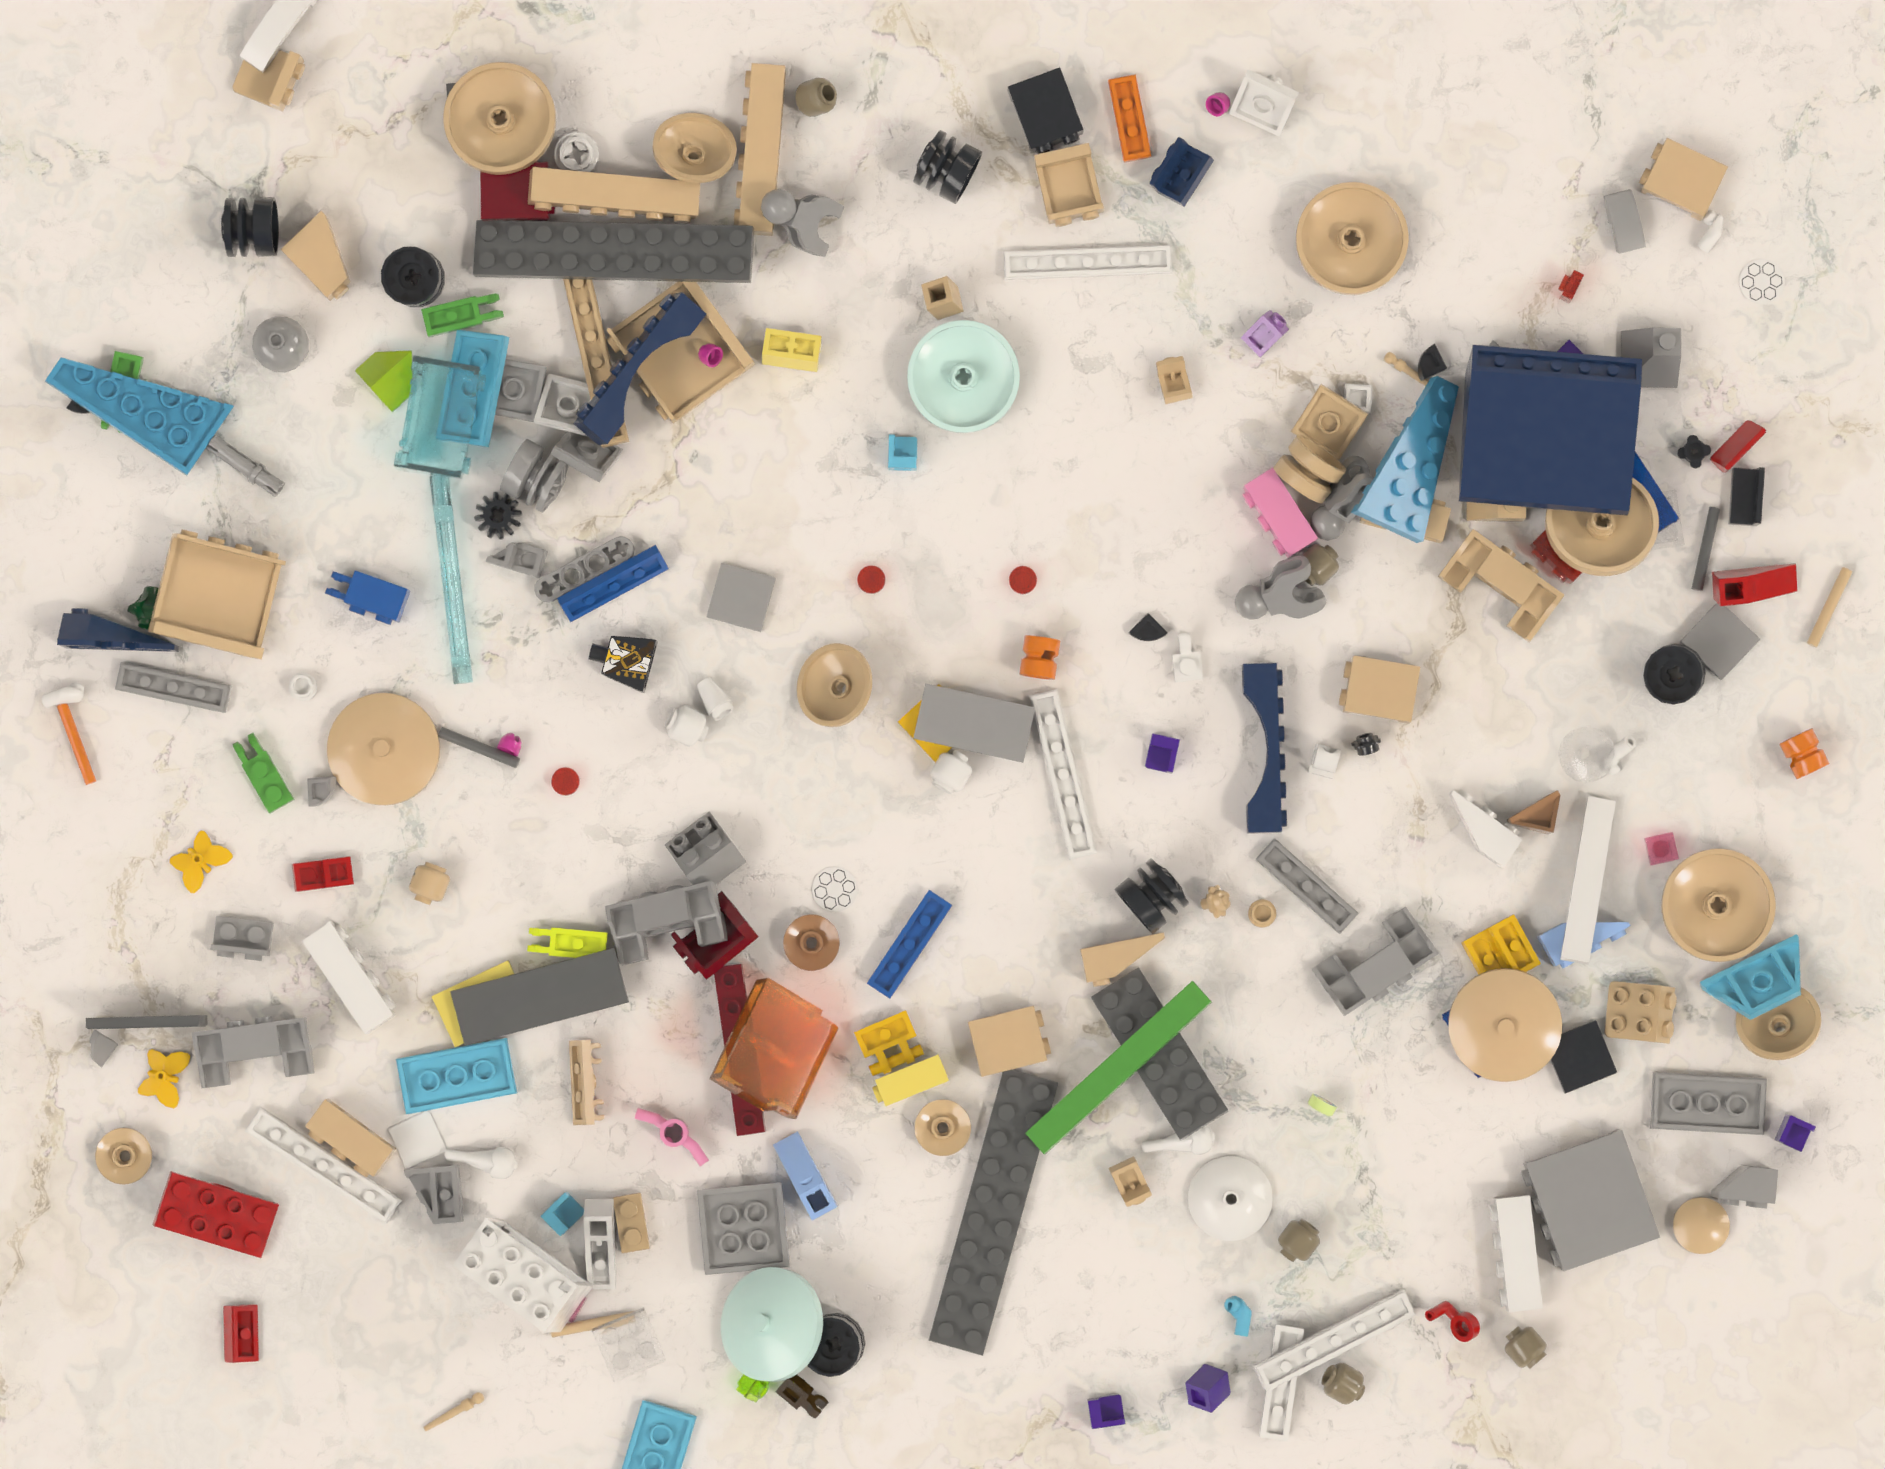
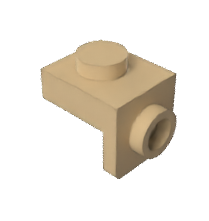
M1183 356L1168 357L1156 362L1158 380L1165 404L1193 398Z
M1134 1156L1108 1168L1127 1207L1141 1204L1146 1198L1152 1196Z

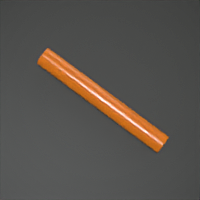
M68 703L58 705V712L86 785L95 783L94 773Z

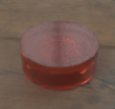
M870 565L864 567L859 572L857 581L863 592L876 594L883 589L886 579L884 572L879 567Z
M1019 566L1011 572L1009 585L1017 594H1028L1036 587L1037 576L1030 567Z
M563 767L555 771L551 784L558 794L569 796L578 790L580 778L573 769Z

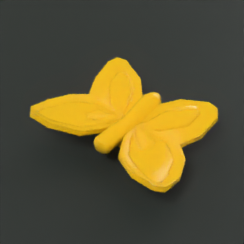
M201 830L194 840V849L188 848V854L180 853L172 856L170 864L175 869L183 872L182 879L185 887L190 893H195L201 888L204 875L202 869L209 873L211 868L207 864L213 866L227 864L233 858V854L227 848L220 845H212L210 837L205 831Z
M151 1049L147 1053L148 1064L152 1068V1070L147 1072L150 1077L142 1082L138 1088V1093L144 1096L156 1095L159 1102L166 1107L174 1109L178 1105L179 1095L177 1088L170 1082L178 1083L179 1077L173 1075L181 1073L188 1066L190 1055L189 1053L175 1052L166 1057L161 1052Z

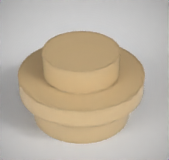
M1257 900L1249 907V920L1257 927H1267L1274 922L1276 909L1268 900Z

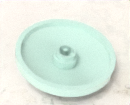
M958 320L947 322L934 328L920 340L909 361L907 380L912 401L918 411L929 422L950 432L972 433L992 426L1008 412L1018 392L1020 372L1012 347L999 332L983 323Z
M777 1267L757 1269L743 1277L728 1295L721 1316V1338L728 1358L741 1373L760 1381H783L802 1371L815 1355L823 1331L822 1308L813 1287L796 1272Z

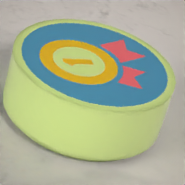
M1312 1093L1308 1101V1105L1327 1116H1333L1337 1109L1336 1105Z

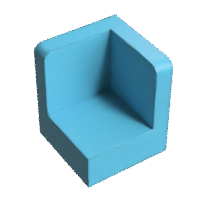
M889 434L888 470L917 471L916 437H895V434Z
M565 1192L541 1217L559 1236H562L584 1215V1208L568 1192Z

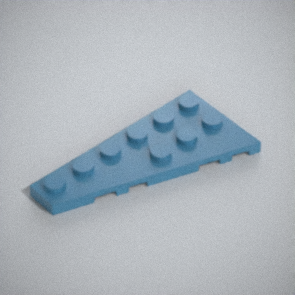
M62 357L45 380L47 384L186 476L234 407L230 404L212 401L205 397L187 394L180 390L140 379L137 380Z
M1439 376L1430 378L1416 402L1414 412L1411 417H1407L1402 425L1404 427L1402 432L1393 440L1376 469L1377 474L1371 484L1365 487L1362 492L1364 496L1359 504L1354 506L1351 513L1415 543L1424 542L1459 386Z

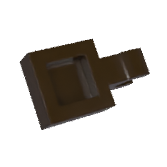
M797 1374L784 1380L775 1391L796 1410L802 1406L815 1419L829 1403L824 1396L811 1394L814 1388Z

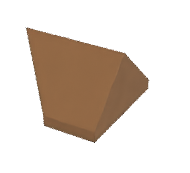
M1558 790L1554 791L1506 820L1513 826L1547 835L1554 833L1561 795Z

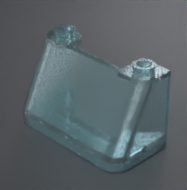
M413 355L411 370H413L412 377L415 380L411 379L410 381L411 390L402 440L399 442L402 450H399V453L396 452L394 467L404 472L462 479L463 474H469L471 458L467 457L478 392L484 391L486 375L481 374V367Z

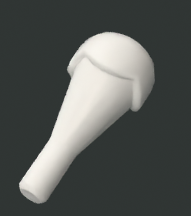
M1206 1125L1180 1141L1176 1133L1163 1139L1144 1141L1142 1149L1145 1153L1172 1150L1202 1155L1211 1150L1215 1134Z
M504 1147L475 1152L448 1149L445 1153L446 1160L466 1163L489 1173L492 1178L496 1179L509 1178L517 1168L514 1153Z

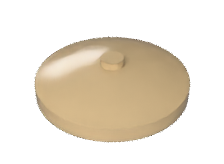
M488 63L472 69L453 86L444 107V130L454 152L470 167L489 174H511L535 163L548 149L556 128L555 105L546 85L530 70L512 63Z
M1358 182L1336 184L1317 194L1302 212L1296 230L1297 253L1305 271L1320 286L1344 295L1369 293L1389 282L1400 269L1405 259L1409 242L1407 223L1396 202L1384 191Z
M1632 478L1628 516L1546 509L1545 529L1552 548L1569 566L1590 575L1613 576L1635 568L1649 555L1657 538L1659 516L1655 502L1649 492L1641 483Z
M375 693L353 701L337 716L328 736L327 757L336 781L351 796L374 805H394L413 798L431 781L439 763L440 741L432 719L418 704L397 694Z
M1728 849L1704 850L1683 860L1668 877L1661 899L1663 921L1674 942L1688 954L1712 962L1735 960L1755 950L1768 935L1774 921L1776 909L1774 890L1763 869L1744 854Z
M1500 968L1475 976L1460 989L1450 1009L1448 1029L1452 1046L1466 1067L1486 1079L1511 1082L1522 1080L1537 1073L1551 1060L1561 1039L1562 1017L1555 997L1538 978L1521 970Z

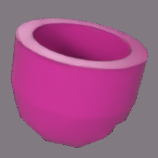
M1222 92L1214 93L1206 100L1208 112L1216 117L1226 113L1230 107L1229 97Z
M707 343L699 348L698 357L703 364L713 368L721 362L723 351L717 345Z
M507 733L500 739L497 748L511 755L518 756L522 742L519 736Z

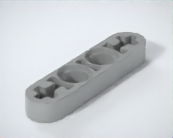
M616 537L547 574L536 582L534 590L536 596L541 601L548 603L557 600L558 597L632 558L634 555L633 543L626 537ZM617 543L628 544L629 548L626 549L627 555L622 557L621 554H616L612 557L616 562L610 565L609 558L603 550L608 548L609 553H612L617 549ZM600 555L604 558L605 565L601 570L594 571L590 568L589 560L592 556ZM575 568L580 572V579L577 583L569 584L565 581L564 574L568 569ZM559 575L560 581L566 589L561 591L560 586L552 590L553 595L551 597H548L546 594L541 595L540 591L543 590L542 584L545 582L549 585L555 584L557 581L554 577Z

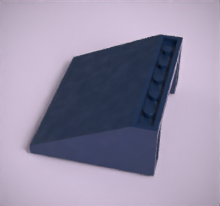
M1473 345L1465 373L1459 501L1628 516L1641 394L1642 359Z

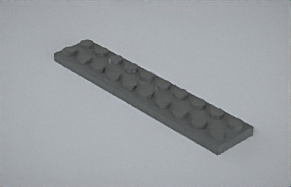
M476 220L473 275L475 277L751 283L754 227L744 225Z
M1008 1070L1002 1073L928 1341L983 1356L1040 1151L1026 1135V1132L1051 1110L1058 1082L1015 1070Z

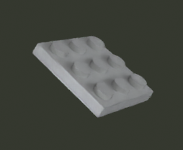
M782 1182L697 1190L705 1275L752 1271L767 1267H790Z

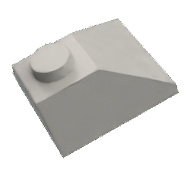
M1644 328L1621 331V357L1642 359L1641 387L1677 388L1681 362V328Z

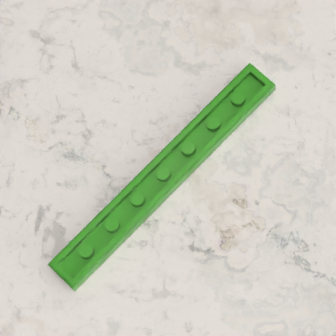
M1191 981L1026 1132V1135L1046 1155L1204 1011L1212 1001L1194 981Z

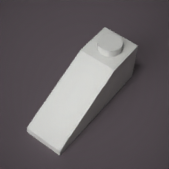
M585 1199L583 1220L587 1282L593 1285L591 1290L616 1289L614 1199Z

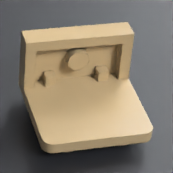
M279 50L263 73L243 60L234 81L233 90L242 96L283 112L285 106H289L294 95V90L292 89L296 80H300L305 69L304 60L297 53L290 51L288 54Z
M1611 982L1608 992L1605 1035L1609 1038L1670 1044V1038L1674 1032V1024L1672 1022L1673 1009L1677 1003L1675 988L1638 983Z

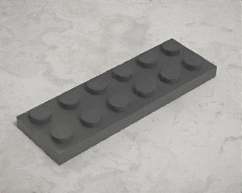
M1139 967L1091 997L1120 1045L1126 1042L1163 1008V1005ZM1180 1032L1137 1071L1180 1141L1228 1112L1227 1107Z

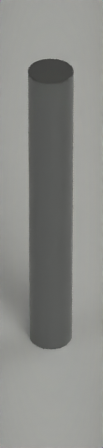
M1709 507L1691 588L1693 590L1703 591L1720 509L1716 507Z
M444 727L439 732L438 737L514 768H517L519 764V757Z

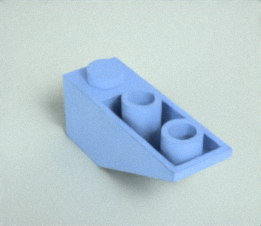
M1596 922L1591 953L1602 948L1600 942L1610 938L1613 942L1626 935L1627 933L1624 929L1630 926L1629 922ZM1561 923L1537 936L1552 965L1557 966L1560 964L1562 969L1574 963L1560 960L1566 923Z
M798 1131L773 1144L812 1221L838 1207Z

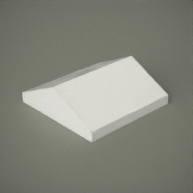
M548 374L534 423L587 436L573 424L578 418L576 413L584 403L591 401L587 383Z

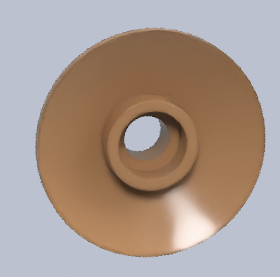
M804 915L795 919L788 926L784 935L783 946L785 954L792 964L803 970L816 971L827 967L833 962L839 951L840 940L835 926L828 919L819 915ZM814 937L817 940L815 948L807 946L808 938Z

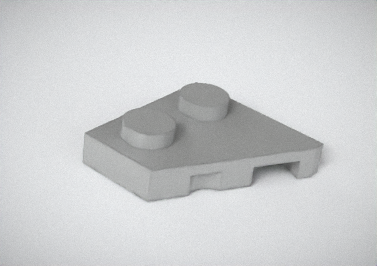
M459 1165L404 1169L406 1178L410 1179L416 1189V1195L420 1202L425 1205L427 1214L433 1224L464 1221Z

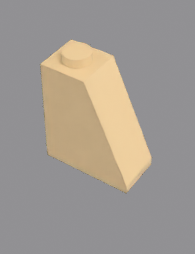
M320 211L281 250L330 301L334 297L338 300L348 291L347 285L350 283V279L329 219Z

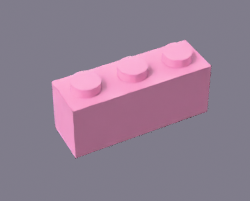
M1273 467L1244 485L1245 493L1242 496L1250 508L1255 506L1260 514L1257 518L1258 522L1265 532L1271 531L1276 539L1272 543L1281 556L1285 554L1287 558H1290L1317 541L1318 537Z

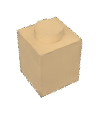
M948 276L921 284L927 311L937 320L964 312L958 286Z

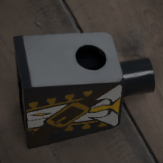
M611 636L608 647L592 643L588 660L604 663L601 672L603 676L636 691L645 693L658 641L647 638Z

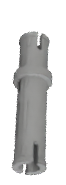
M215 435L209 442L206 449L249 478L248 481L254 485L256 483L274 497L283 489L285 482L268 472L266 466L252 461L218 435Z

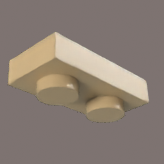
M641 1193L613 1197L621 1252L628 1253L650 1249Z

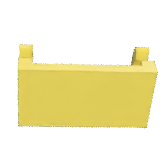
M766 328L762 350V364L817 372L822 336Z

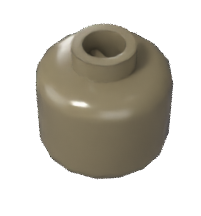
M814 78L798 86L795 95L796 104L804 115L816 117L828 113L834 108L837 92L829 80Z
M1314 544L1302 555L1309 560L1311 565L1310 576L1305 580L1311 586L1314 584L1324 585L1339 570V564L1336 560L1339 556L1329 545L1323 547L1319 544Z
M1304 1219L1300 1221L1292 1220L1278 1238V1242L1283 1248L1280 1253L1292 1262L1296 1258L1301 1261H1307L1320 1244L1319 1231Z
M1518 1326L1506 1336L1509 1342L1505 1345V1352L1520 1368L1527 1366L1531 1369L1547 1355L1544 1352L1547 1347L1546 1342L1532 1327H1526L1522 1330Z
M1345 1363L1330 1365L1324 1372L1321 1380L1322 1385H1324L1323 1390L1325 1394L1341 1404L1347 1405L1354 1400L1358 1401L1365 1391L1362 1373Z

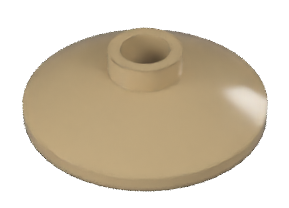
M943 1099L932 1101L925 1105L917 1115L915 1121L916 1138L922 1148L933 1155L949 1156L955 1154L966 1145L970 1137L971 1123L969 1116L963 1107L953 1101ZM941 1122H945L948 1125V1131L945 1133H940L937 1129L938 1124Z
M114 1129L104 1135L98 1143L95 1153L96 1165L100 1173L113 1183L124 1185L134 1183L140 1180L151 1166V1146L148 1140L134 1129ZM124 1150L130 1153L128 1161L121 1159V1153Z

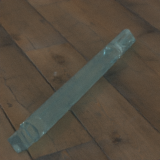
M436 474L429 476L453 683L466 684L473 682L450 481L449 474Z

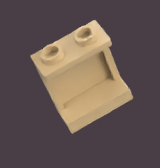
M1667 138L1663 145L1657 143L1651 156L1655 160L1651 170L1646 168L1640 178L1639 183L1643 185L1640 192L1643 194L1650 193L1692 213L1691 217L1701 221L1714 198L1728 166Z
M1089 143L1034 155L1049 224L1055 223L1056 227L1071 224V219L1082 217L1083 221L1099 217V213L1104 211V206L1099 193Z
M1354 655L1351 662L1346 661L1343 678H1348L1347 688L1341 689L1339 705L1343 706L1344 713L1397 720L1398 722L1409 724L1412 721L1420 667Z
M1034 1006L968 1022L981 1077L1047 1061L1046 1055L1051 1054L1048 1038H1042L1039 1027L1044 1026L1041 1010L1035 1011Z

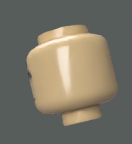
M425 862V865L417 866L409 884V890L416 894L414 900L428 905L431 904L432 900L441 901L450 882V877L445 874L447 869L429 862Z

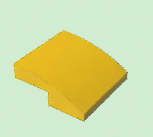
M1514 914L1461 942L1478 975L1500 968H1511L1527 972L1541 964Z

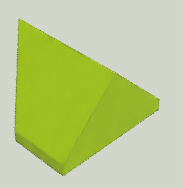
M412 350L375 352L355 370L391 412H394L413 394Z

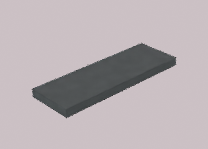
M615 947L450 991L465 1046L629 1003Z

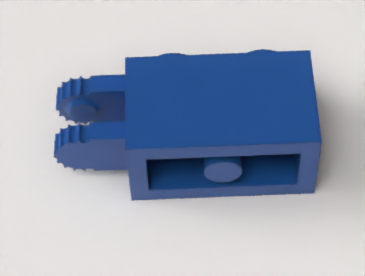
M334 571L332 572L331 577L334 580L350 585L346 594L334 588H326L325 594L343 600L344 603L350 605L349 611L363 616L366 611L376 614L375 620L391 625L392 620L400 622L411 592L410 590L358 571H354L352 578Z

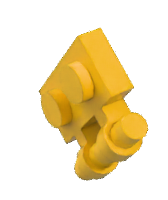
M906 1010L854 1032L864 1058L875 1054L878 1059L877 1063L868 1066L872 1076L882 1072L887 1074L892 1071L891 1068L905 1062L908 1065L915 1062V1058L924 1055L920 1044L910 1048L907 1040L917 1035ZM899 1044L902 1052L886 1058L883 1050Z

